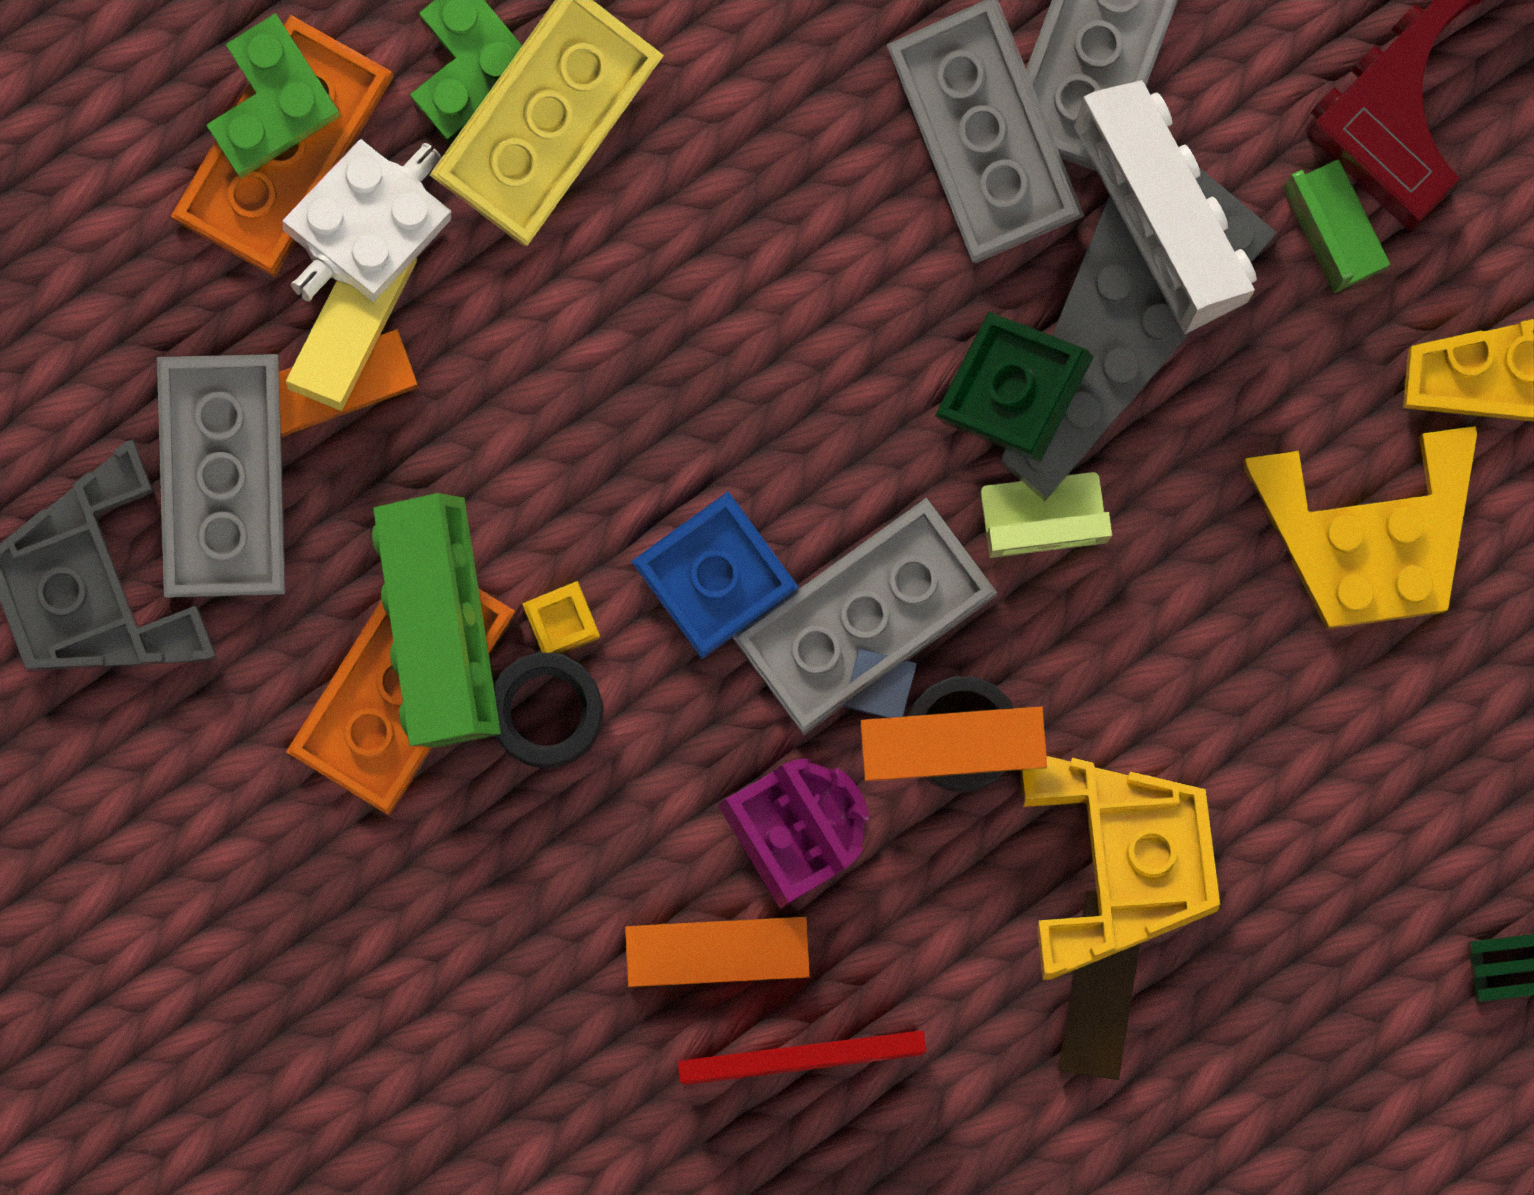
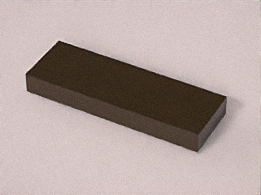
M1087 890L1082 917L1099 916L1097 892ZM1140 944L1073 971L1058 1063L1059 1071L1119 1080Z

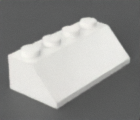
M1143 80L1094 91L1083 97L1074 128L1184 335L1248 303L1255 291L1251 283L1257 280L1254 268L1242 249L1234 252L1224 233V230L1229 227L1218 201L1213 196L1206 199L1199 187L1196 178L1200 177V169L1191 150L1185 144L1180 147L1177 146L1168 129V126L1172 125L1173 122L1163 98L1157 92L1150 95Z

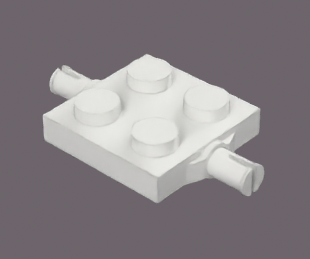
M360 139L282 221L283 231L302 245L313 261L291 283V287L298 295L302 293V299L311 301L312 297L332 277L335 280L352 285L374 303L451 221V210L428 193L421 183L442 158L438 151L434 148L431 152V145L423 143L421 148L404 166H400L397 163L388 161Z

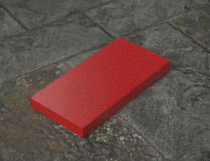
M924 1030L681 1060L678 1061L680 1083L683 1082L684 1085L922 1056L927 1050Z

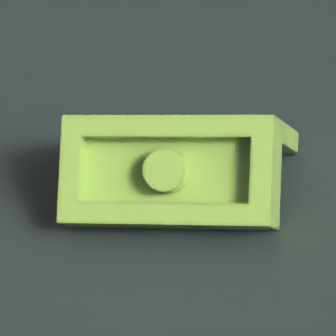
M1095 472L1067 475L1046 501L1022 481L988 485L981 489L989 558L1105 544L1112 537L1109 512H1104L1099 475Z

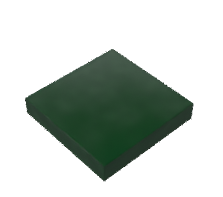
M988 311L935 417L946 425L1041 462L1094 356L1085 348Z

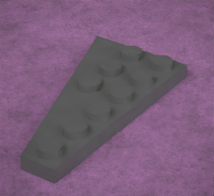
M1199 167L1200 177L1196 178V181L1206 199L1213 196L1220 204L1229 226L1228 229L1224 230L1234 252L1242 249L1252 263L1277 232ZM1110 195L1052 334L1056 338L1087 349L1094 358L1041 462L1005 449L1000 464L1044 501L1048 499L1192 333L1191 331L1184 335Z

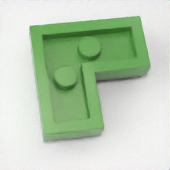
M434 0L419 12L420 19L454 60L412 92L410 96L412 101L448 144L455 140L522 47L521 43L485 0Z
M276 13L225 44L256 94L211 121L206 126L240 179L341 117L335 104Z

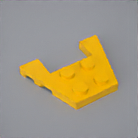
M1476 426L1423 433L1419 437L1428 496L1309 512L1299 451L1251 457L1243 461L1244 471L1259 493L1266 507L1265 511L1274 529L1278 530L1293 560L1291 562L1326 629L1439 614L1448 610L1477 438Z
M1047 756L1046 769L1019 770L1023 807L1072 803L1086 804L1099 916L1039 920L1037 934L1043 980H1052L1218 911L1220 899L1206 789L1135 772H1130L1129 775L1096 768L1094 763L1072 758L1070 762Z

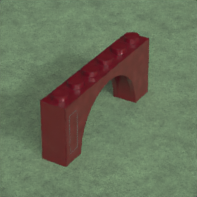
M1434 0L1424 11L1415 4L1392 28V31L1398 38L1384 52L1376 45L1370 49L1351 70L1358 79L1343 94L1334 87L1310 112L1317 121L1307 136L1334 161L1339 159L1344 171L1409 232L1451 191L1460 179L1441 156L1427 126L1423 105V78L1430 50L1438 35L1456 17L1488 0Z

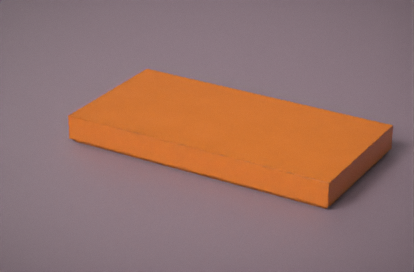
M292 15L289 16L284 27L335 104L341 117L241 179L215 141L171 215L175 222L273 277L277 276L297 242L283 231L282 221L353 147L394 78L392 71ZM250 83L237 105L256 94Z
M479 589L487 647L490 656L516 615V611ZM381 600L286 753L390 816L433 747L409 746L408 736L402 729L399 718V709L403 702L400 681L390 659V649L394 643L390 617L386 614Z

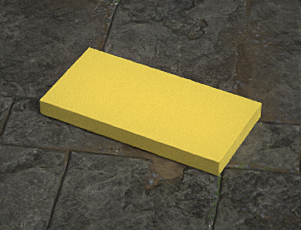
M555 0L432 170L430 176L521 245L528 246L664 55L593 0Z

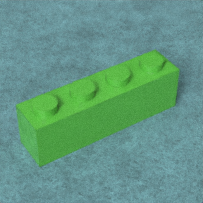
M435 493L374 507L376 525L373 527L372 540L375 551L382 562L385 584L382 586L381 599L384 610L390 617L394 643L390 649V659L395 673L399 676L403 701L399 709V718L402 729L408 736L409 746L437 748L501 735L465 498Z

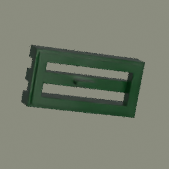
M1534 934L1467 942L1476 1002L1534 995V983L1487 989L1486 976L1534 971V958L1484 964L1483 952L1533 947Z

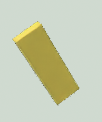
M417 258L409 264L374 303L352 285L336 281L286 379L288 390L337 410H343L417 262Z

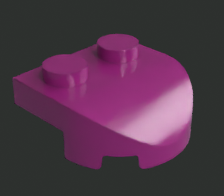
M809 759L793 760L781 765L772 773L718 804L719 809L780 909L847 868L858 858L863 850L861 845L864 837V826L869 820L867 805L855 782L838 768L829 770L823 766L809 763Z

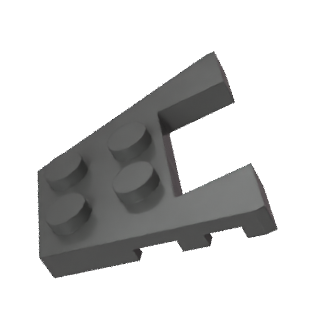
M133 439L123 443L113 451L115 454L93 472L89 471L73 484V488L48 509H42L0 544V602L25 669L29 671L207 662L218 658L197 606L142 627H138L97 519L98 514L155 493L137 444Z

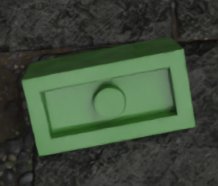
M1339 159L1307 174L1300 170L1290 175L1283 187V191L1334 294L1388 269L1391 264Z

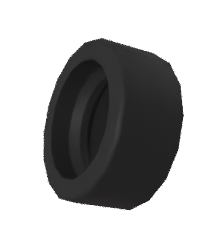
M539 652L521 657L501 672L494 685L501 735H496L495 737L510 756L530 767L554 769L574 763L591 749L602 729L604 706L597 683L583 665L563 654ZM542 675L556 676L570 683L578 693L582 705L581 721L574 734L564 742L552 746L535 745L522 738L514 728L510 714L512 699L519 687L529 679Z
M974 676L950 677L931 685L915 701L910 716L933 715L941 705L956 699L972 700L982 704L987 710L1014 709L1011 700L992 683ZM1004 772L925 777V779L931 784L950 792H974L995 783Z

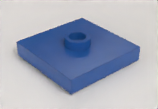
M729 491L631 561L632 565L701 659H704L742 629L799 589L798 585Z

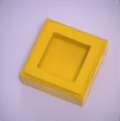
M578 581L522 603L542 652L564 654L601 638Z

